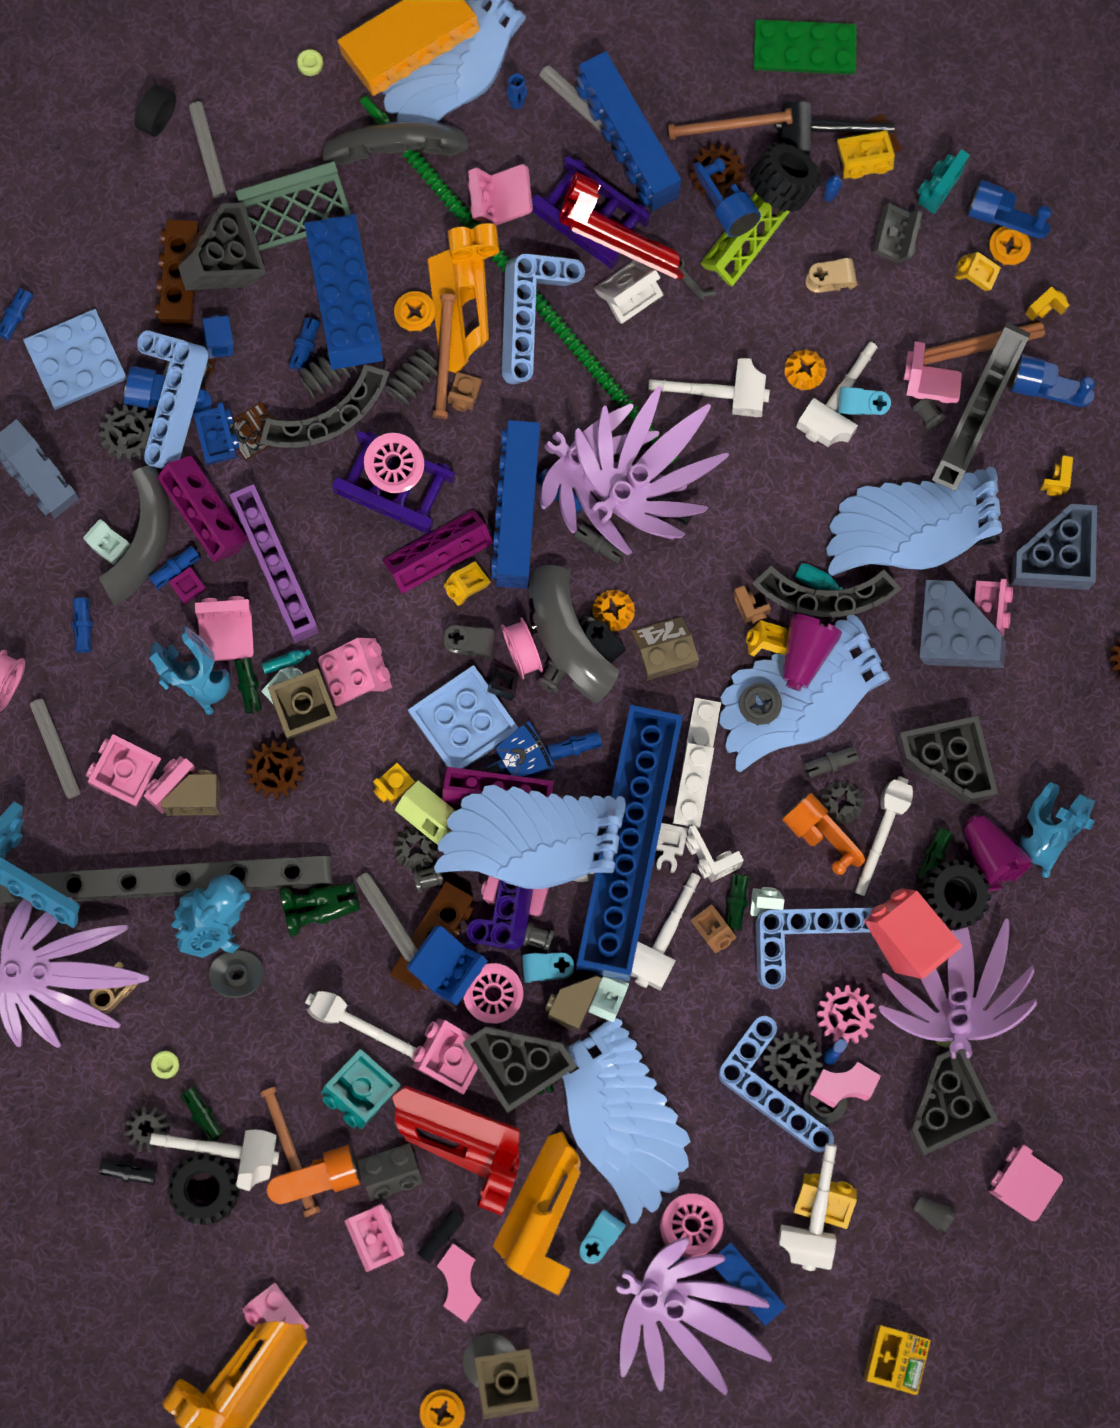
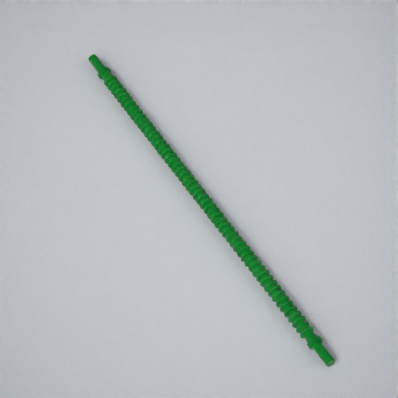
M364 96L360 100L362 106L374 118L375 124L391 123L387 115L382 113L368 96ZM407 150L403 153V158H408L407 162L413 163L412 168H417V174H422L421 179L427 180L426 185H431V190H436L435 195L441 196L440 201H445V207H450L449 211L455 212L454 217L460 218L459 223H464L463 227L474 229L475 226L481 224L480 222L476 223V220L471 217V212L466 211L467 206H462L461 200L457 201L458 196L452 195L453 190H448V184H443L444 180L438 179L439 174L433 173L434 168H429V162H424L425 158L419 157V151ZM500 250L498 254L492 256V261H497V267H502V273H505L506 264L510 258L508 255L504 256V250ZM536 289L535 311H540L539 316L545 317V323H550L549 328H554V334L558 333V338L564 339L563 344L569 345L568 350L574 351L573 356H578L579 362L583 361L582 366L588 367L587 372L593 373L592 378L598 379L597 384L601 383L603 390L607 389L606 394L612 395L611 400L617 401L616 406L624 407L633 404V400H628L629 395L623 394L624 389L618 388L619 383L615 384V379L609 378L610 373L604 372L605 367L599 366L600 361H595V355L590 356V350H585L586 345L580 344L581 339L575 338L576 333H571L570 327L566 328L567 323L561 322L562 317L556 316L557 311H552V305H547V300H542L543 295H538V289ZM633 406L626 416L627 418L631 417V423L634 422L639 413L638 406ZM651 423V426H650V428H649V431H656V430H654V428L652 427V426H653V423ZM659 434L656 438L649 441L651 445L659 440L662 435ZM678 456L670 464H673L678 459Z

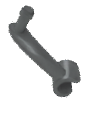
M680 258L681 267L679 269L684 274L683 281L701 300H704V297L715 296V290L702 291L700 286L684 270L685 262L684 259Z

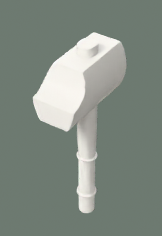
M873 342L867 344L826 405L815 398L810 402L796 428L806 433V437L812 442L819 441L827 447L838 441H850L858 425L837 413L840 387H852L856 383V379L876 351V344Z
M748 358L738 359L735 386L694 382L683 383L665 381V379L664 381L649 380V390H655L658 386H661V391L689 393L691 395L734 399L732 414L762 417L763 402H769L770 389H765L766 375L759 372L753 366L752 360Z
M898 776L897 780H891L881 794V809H884L885 813L871 850H869L870 853L854 893L865 896L878 859L882 855L881 852L895 815L905 813L912 803L913 789L911 785H908L909 780Z
M691 873L652 948L640 942L637 943L631 976L636 978V984L644 988L650 985L661 991L676 961L664 955L701 879L699 875Z
M324 991L316 992L314 995L310 993L305 1001L308 1004L307 1012L320 1022L334 1024L341 1021L411 1058L416 1050V1047L410 1045L409 1042L406 1043L383 1031V1029H379L346 1012L347 1004L336 994Z
M263 1130L245 1131L243 1146L152 1133L150 1144L165 1146V1148H178L241 1159L236 1186L250 1191L255 1184L270 1178L272 1164L277 1165L279 1152L274 1151L276 1135Z
M826 1144L809 1229L780 1225L779 1245L789 1252L791 1263L801 1264L805 1270L815 1271L816 1267L831 1270L836 1236L832 1233L823 1232L837 1149V1146L834 1144Z

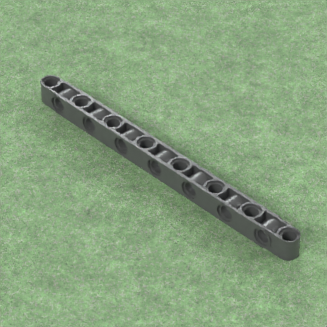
M330 856L29 874L64 896L72 897L74 902L186 895L196 888L207 890L212 878L224 874L232 875L237 870H242L246 873L245 879L242 881L246 891L279 889L282 887L329 886L333 884ZM297 867L300 869V874L296 879H288L285 876L287 869ZM190 874L191 881L187 886L178 885L177 881L180 875ZM135 877L137 880L135 887L130 890L124 889L123 883L125 879ZM75 880H80L82 882L81 890L77 893H71L69 891L70 884ZM0 884V906L19 905L23 898L13 895L6 887Z

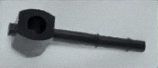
M802 101L782 102L781 112L791 108L793 124H787V122L776 123V130H780V142L794 145L809 156L811 152V132L876 133L887 131L889 134H894L895 130L894 123H880V121L875 123L853 122L852 120L811 119V103Z

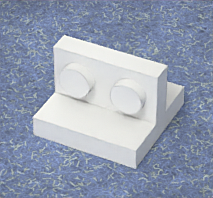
M633 260L594 287L599 297L607 301L615 318L621 324L663 296L656 282L660 279L656 269L636 260Z

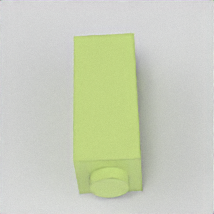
M419 780L402 796L395 808L396 812L437 845L446 834L452 832L448 827L447 819L456 810Z

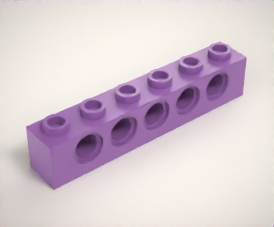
M254 484L229 494L294 643L318 634L316 622Z

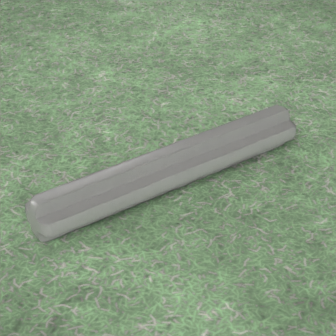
M548 65L541 70L539 76L595 128L599 131L603 128L600 120L593 121L588 111L590 107L586 99L582 101L573 86L551 66Z
M197 101L191 103L189 109L213 197L220 198L226 195V189L203 104Z
M43 699L34 700L30 703V707L64 793L68 799L77 797L81 792L45 701Z
M363 873L357 878V884L405 960L410 962L418 951L372 877L368 873Z

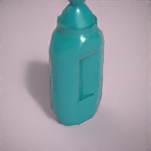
M802 563L795 575L799 582L816 590H844L838 586L830 574L809 564Z
M308 649L305 652L291 650L287 654L261 663L264 673L267 674L288 666L298 665L306 656H310L311 652Z

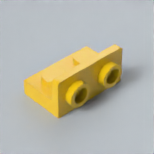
M887 131L837 140V149L843 165V179H857L863 175L872 173L883 174L893 170L895 154Z
M804 1173L794 1213L811 1218L820 1174L812 1173L810 1175ZM830 1181V1192L828 1193V1205L824 1222L847 1229L857 1201V1189L847 1182L839 1181L836 1183Z

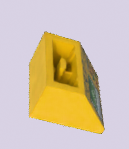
M876 1325L863 1380L918 1395L931 1340Z

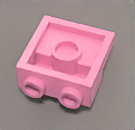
M113 734L110 740L106 738L103 741L98 752L102 754L98 763L93 762L86 774V777L89 778L88 784L112 797L115 796L137 807L145 792V788L150 783L161 762V758Z
M181 756L177 760L172 759L164 767L163 771L165 773L158 780L156 778L153 779L145 788V799L162 814L164 811L161 808V801L188 775H196L197 770L194 765Z
M437 1019L436 1023L433 1021L428 1025L425 1031V1036L428 1038L423 1047L418 1046L414 1051L412 1060L415 1062L412 1067L464 1095L478 1069V1066L462 1043L470 1038L471 1035L445 1020Z

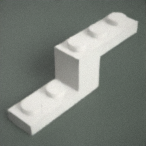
M700 698L694 699L673 819L675 824L690 827L695 825L696 828H700L721 702Z

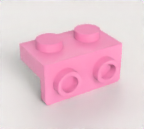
M1001 579V582L976 581L974 605L1004 636L1005 628L1010 627V613L1007 612V603H1012L1013 587H1009L1007 579Z
M383 1204L345 1220L366 1272L404 1255L402 1240L396 1235L392 1226V1217Z
M276 1283L251 1300L242 1309L247 1322L255 1328L258 1324L268 1321L303 1324L305 1330L309 1328Z

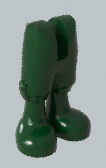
M354 883L325 887L316 886L306 895H294L288 887L279 888L284 913L307 906H316L312 911L285 914L289 936H297L301 928L309 923L316 922L317 924L326 925L331 920L360 910L357 899L338 902L337 900L338 898L354 895L356 893Z

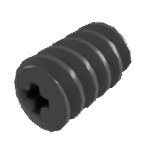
M420 348L415 350L416 356H409V363L401 365L402 371L397 370L394 373L396 379L389 378L387 381L388 386H384V390L394 400L408 407L410 403L407 397L417 398L414 389L423 392L424 388L421 382L431 383L428 374L438 375L434 368L437 366L436 361Z
M327 353L328 361L323 357H319V366L314 362L309 363L310 372L302 367L300 369L301 377L299 376L309 396L314 400V390L324 394V384L332 389L333 379L338 383H342L341 374L350 378L349 369L352 368L357 372L356 367L351 366L331 370L329 354Z

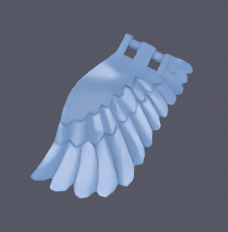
M465 0L477 16L480 31L383 91L382 93L386 94L384 99L385 110L391 115L398 113L397 122L438 123L444 115L481 96L494 83L502 66L510 39L522 25L526 16L520 10L516 11L509 0H490L492 5L488 12L483 7L489 0ZM508 16L510 20L506 28H504L501 23Z
M988 467L986 470H976L975 473H965L956 491L937 482L931 483L929 481H922L921 485L904 482L902 486L894 483H884L881 488L872 486L858 488L857 496L848 497L839 504L840 514L833 518L829 526L831 533L836 535L826 548L827 556H835L828 569L830 576L868 564L918 570L937 567L962 554L977 541L1001 533L1002 523L998 519L1001 515L1000 502L996 497L998 493L996 469ZM986 498L982 503L977 505V500ZM988 521L987 523H985L983 526H981V527L979 528V523Z
M849 615L846 617L847 620H838L836 625H833L840 629L842 632L841 637L808 688L796 691L786 686L787 682L782 679L785 655L779 653L771 655V660L755 661L753 669L738 670L731 676L734 684L726 688L720 697L725 708L720 714L719 724L723 729L731 730L726 737L725 748L727 753L738 752L736 757V770L738 772H742L763 756L777 749L823 739L845 721L869 691L890 680L887 671H883L880 665L882 661L875 648H871L868 642L870 638L857 616ZM860 647L862 654L853 659L850 651ZM871 670L874 677L865 682L862 674ZM752 684H768L774 687L781 697L782 708L780 714L769 725L757 726L747 722L740 713V696ZM755 695L756 704L752 708H759L765 714V705L768 702H762Z
M496 785L484 786L482 794H471L463 798L461 802L462 808L454 811L447 819L448 827L452 832L446 834L438 842V851L444 852V855L438 859L434 866L436 873L477 871L500 879L508 884L526 889L554 887L589 873H612L615 867L613 857L614 854H617L619 843L618 828H621L625 813V799L621 796L615 800L610 796L602 798L594 795L591 799L581 796L577 801L569 795H565L561 799L556 794L551 793L547 798L540 792L532 790L527 794L524 790L514 786L508 791ZM599 829H607L606 834L598 836ZM595 854H603L602 860L594 861Z
M616 1018L614 1022L607 1021L600 1025L596 1030L590 1032L589 1037L583 1041L579 1039L566 1047L577 1063L578 1069L572 1073H567L562 1078L573 1137L587 1159L606 1178L617 1193L629 1222L635 1224L638 1222L644 1207L650 1212L658 1209L662 1201L660 1191L671 1193L677 1190L679 1185L678 1172H683L689 1167L688 1157L683 1148L690 1143L687 1131L676 1125L678 1115L671 1108L664 1105L667 1102L666 1097L654 1089L657 1084L656 1081L646 1076L649 1069L645 1064L639 1062L642 1059V1055L638 1050H635L637 1043L633 1039L628 1038L629 1031L621 1028L622 1020ZM596 1045L602 1054L593 1059L587 1050Z

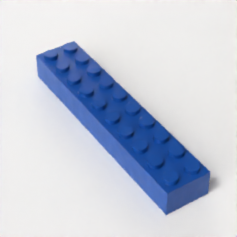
M630 705L611 796L615 800L619 796L623 797L626 804L621 828H618L617 833L619 843L617 854H614L613 862H615L614 872L595 874L576 971L630 981L683 715ZM599 854L598 860H602L603 854Z

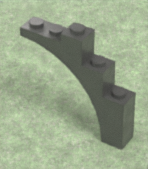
M1008 322L1006 323L932 478L933 481L952 490H957L1031 333Z

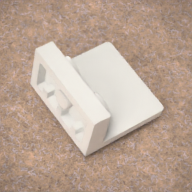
M696 826L689 827L685 843L692 855L697 854L699 858L697 866L704 879L708 877L710 882H713L740 869L744 860L739 851L732 854L729 850L717 856V860L713 861Z

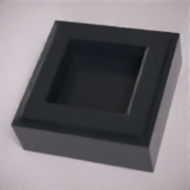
M494 666L491 669L487 692L511 701L516 694L519 675Z

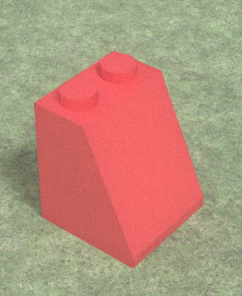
M901 888L893 892L890 896L891 899L886 903L873 908L871 915L864 919V922L895 973L923 979L957 952L962 945L918 891Z

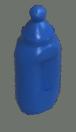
M838 175L830 177L826 182L823 198L827 202L833 201L842 187L843 183Z
M840 1039L836 1041L832 1047H829L824 1052L822 1058L826 1064L833 1065L847 1047L846 1040Z

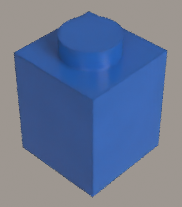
M213 315L203 319V337L205 348L208 351V358L233 356V338L229 316Z

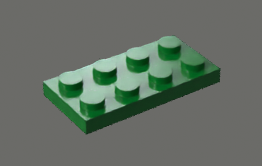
M755 20L754 70L855 75L857 24Z

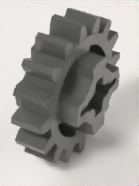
M125 404L123 405V411L120 412L114 407L113 416L105 414L108 422L100 423V427L104 431L98 434L100 439L104 440L101 443L103 449H108L110 457L117 454V459L120 462L124 457L128 458L129 463L133 461V456H137L140 460L143 459L141 453L146 449L153 419H147L148 414L146 410L139 414L137 406H134L131 411L128 410ZM138 421L145 427V432L137 428ZM131 429L133 434H128L127 437H124L123 432L127 433ZM111 435L118 438L117 446L111 441Z
M794 1032L792 1038H789L787 1033H783V1041L775 1037L773 1039L775 1047H766L770 1056L763 1057V1061L769 1062V1065L763 1069L764 1072L771 1071L772 1073L768 1080L773 1081L776 1079L778 1081L776 1088L778 1089L783 1084L787 1085V1092H791L793 1086H796L798 1091H802V1083L810 1087L812 1085L810 1077H819L815 1068L823 1066L822 1063L816 1062V1058L822 1055L821 1052L814 1053L813 1051L817 1045L816 1042L809 1045L807 1043L809 1036L807 1035L802 1040L798 1039V1032ZM789 1044L787 1053L784 1055L776 1054L782 1046ZM800 1046L807 1051L810 1058L803 1056L800 1052ZM792 1055H795V1060L801 1064L791 1069L789 1063L781 1060L789 1059ZM775 1065L781 1066L785 1072V1078L778 1073ZM801 1069L809 1070L803 1078L796 1080L798 1071Z

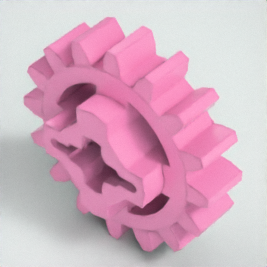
M846 985L844 992H841L839 987H835V995L833 996L827 992L825 994L827 1002L820 1001L818 1004L823 1008V1011L816 1013V1016L823 1018L818 1027H826L827 1030L823 1035L826 1037L832 1034L833 1043H836L840 1038L846 1040L847 1044L849 1039L854 1044H857L859 1042L858 1035L865 1039L868 1036L865 1029L872 1030L874 1028V1025L869 1021L876 1018L875 1014L870 1013V1010L875 1005L866 1003V1000L869 998L868 994L863 997L859 996L860 988L850 992V986ZM839 998H848L845 1004L833 1003ZM858 1003L863 1009L864 1016L860 1015L858 1012ZM846 1009H849V1015L853 1019H848L844 1022L842 1020L843 1015L839 1011L844 1012ZM828 1013L832 1015L835 1019V1028L831 1025L829 1021ZM849 1026L859 1027L853 1033H844Z

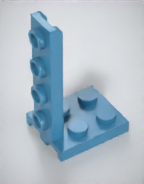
M13 802L0 816V884L6 887L13 895L21 896L31 902L36 909L44 910L54 916L58 922L66 923L74 928L78 923V903L5 860L6 853L11 848H16L23 836L21 834V827L24 819H22L23 806Z

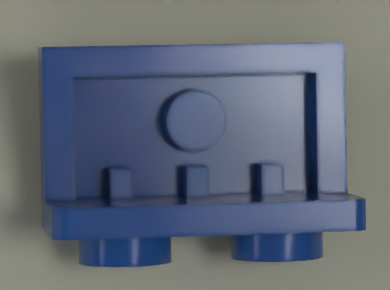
M223 402L217 403L218 408L193 414L206 465L237 458L235 449L240 448L236 433L231 434L229 425L234 424L230 409L225 410Z

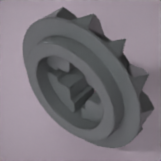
M752 684L740 696V713L747 722L757 726L769 725L780 714L782 708L781 697L778 691L768 684ZM755 695L762 702H768L765 705V714L759 708H752L756 704Z
M837 781L828 785L820 799V802L828 810L826 814L837 824H847L854 821L860 815L863 807V798L859 789L850 782ZM844 792H846V802L849 803V806H844L840 812H837L839 809L838 803L834 799H840Z
M417 828L406 829L398 836L395 842V857L399 864L408 870H423L429 867L435 860L437 844ZM422 839L420 849L425 856L415 853L409 859L411 849L406 842L416 845Z
M815 1082L812 1083L804 1094L803 1105L806 1112L820 1123L828 1124L840 1119L846 1111L847 1098L840 1100L834 1108L831 1107L833 1112L825 1106L816 1109L821 1100L810 1094Z

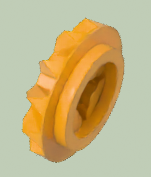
M1001 227L993 233L990 239L989 251L994 256V260H998L1003 266H1015L1020 262H1024L1027 258L1031 243L1027 234L1007 227ZM1012 237L1013 246L1016 249H1012L1009 254H1006V247L1003 244H1007Z
M412 291L402 295L394 307L396 321L400 327L409 332H421L423 329L430 327L435 318L434 302L428 295L422 292ZM409 307L413 309L421 307L419 311L421 318L417 316L409 318L411 314Z
M804 349L798 352L795 351L787 359L784 372L786 379L792 386L801 390H811L819 386L824 380L826 367L824 359L816 351L812 352ZM801 362L806 366L813 365L809 371L810 376L806 372L798 373L801 369Z
M618 589L606 590L597 596L593 604V617L604 622L611 631L625 629L634 618V603L628 594ZM610 600L614 603L615 607H622L618 610V620H616L612 613H605L610 608Z
M437 1390L430 1393L424 1399L420 1408V1418L425 1428H459L465 1416V1409L461 1399L455 1393L448 1390ZM448 1401L446 1405L448 1406L447 1411L454 1418L444 1417L443 1421L438 1425V1414L430 1409L431 1407L441 1408L442 1404Z

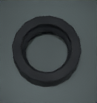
M158 84L152 85L139 103L135 114V127L153 137L158 136L173 114L176 94Z

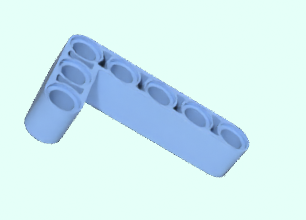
M522 254L507 262L505 268L502 376L507 383L512 385L529 380L533 375L536 283L568 286L579 282L585 274L584 266L579 260ZM518 262L523 264L524 273L519 271ZM542 265L548 268V276L543 273ZM567 267L572 271V278L568 277L566 273ZM517 288L523 291V299L518 297ZM517 314L522 317V325H519L516 321ZM516 340L520 341L522 345L521 351H518L515 347ZM515 366H518L521 370L520 377H517L514 372Z
M144 331L138 338L137 346L139 351L149 356L170 361L144 453L147 465L164 469L167 463L178 460L181 457L208 361V351L205 347L152 331Z
M873 908L762 911L756 918L758 982L763 987L770 989L779 988L785 982V934L870 932L864 919L871 915ZM822 913L829 917V925L824 929L817 922L819 915ZM848 913H852L856 917V924L852 928L847 927L844 922L845 916ZM768 914L773 915L776 919V925L771 930L764 926V918ZM795 914H799L803 920L802 926L799 929H795L791 925V918ZM770 941L775 943L777 951L772 957L767 956L764 951L765 945ZM769 969H774L777 973V980L773 984H769L765 980V974Z
M761 1016L751 1024L721 1065L718 1077L726 1087L814 1152H823L826 1145L824 1147L816 1146L813 1142V1136L816 1132H821L827 1138L826 1144H833L834 1137L832 1132L750 1070L777 1031L776 1023L772 1018ZM763 1022L769 1025V1036L763 1037L757 1033L756 1026L758 1023ZM749 1044L753 1047V1058L747 1059L741 1055L740 1048L742 1045ZM733 1066L738 1070L737 1080L730 1081L725 1077L724 1070L726 1067ZM752 1082L759 1085L760 1094L758 1097H751L747 1094L746 1087L748 1083ZM777 1099L782 1103L781 1113L774 1114L769 1110L768 1104L770 1100ZM795 1115L802 1117L805 1122L804 1128L800 1131L793 1129L791 1126V1119Z

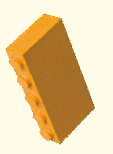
M402 0L338 39L337 42L344 59L372 96H375L379 92L387 90L397 81L408 77L423 65L429 64L444 52L452 50L457 44L473 37L480 31L476 14L465 0Z

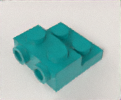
M961 149L956 157L948 154L944 161L939 159L931 172L934 176L930 182L925 180L918 191L921 195L918 204L935 214L961 177L970 154Z
M359 1049L325 1085L321 1094L324 1096L323 1102L333 1110L338 1108L344 1114L343 1119L349 1126L353 1128L358 1126L362 1130L400 1088L401 1084Z

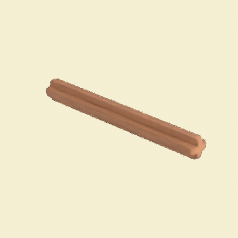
M1041 322L1018 327L1031 333L1028 340L1041 338L1045 334V329ZM1002 331L927 348L924 351L923 365L994 349Z

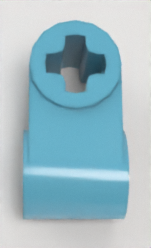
M840 387L838 413L882 415L890 409L891 399L885 392L864 390L863 388ZM873 400L877 401V406L873 405Z
M566 953L522 955L524 983L565 979L571 976L574 971L573 959ZM559 959H564L565 963L570 964V967L565 968L564 973H560L559 968H554L555 965L559 964Z
M603 1209L580 1246L579 1254L582 1260L589 1264L599 1262L610 1246L615 1243L626 1225ZM596 1244L598 1246L597 1252L600 1254L598 1256L593 1254L591 1257H588L586 1255L588 1250L585 1246Z

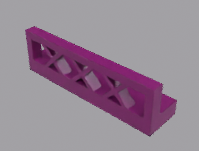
M473 509L387 556L382 561L392 575L399 591L403 594L494 543L485 523ZM473 520L475 521L473 524L463 527L465 524ZM445 535H450L445 539H441ZM427 547V549H425L424 551L417 552L418 550ZM400 560H404V562L393 567L394 563Z

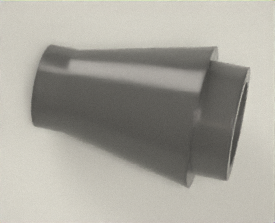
M922 1196L913 1209L937 1231L942 1230L944 1232H947L957 1214L951 1210L952 1207L928 1200Z

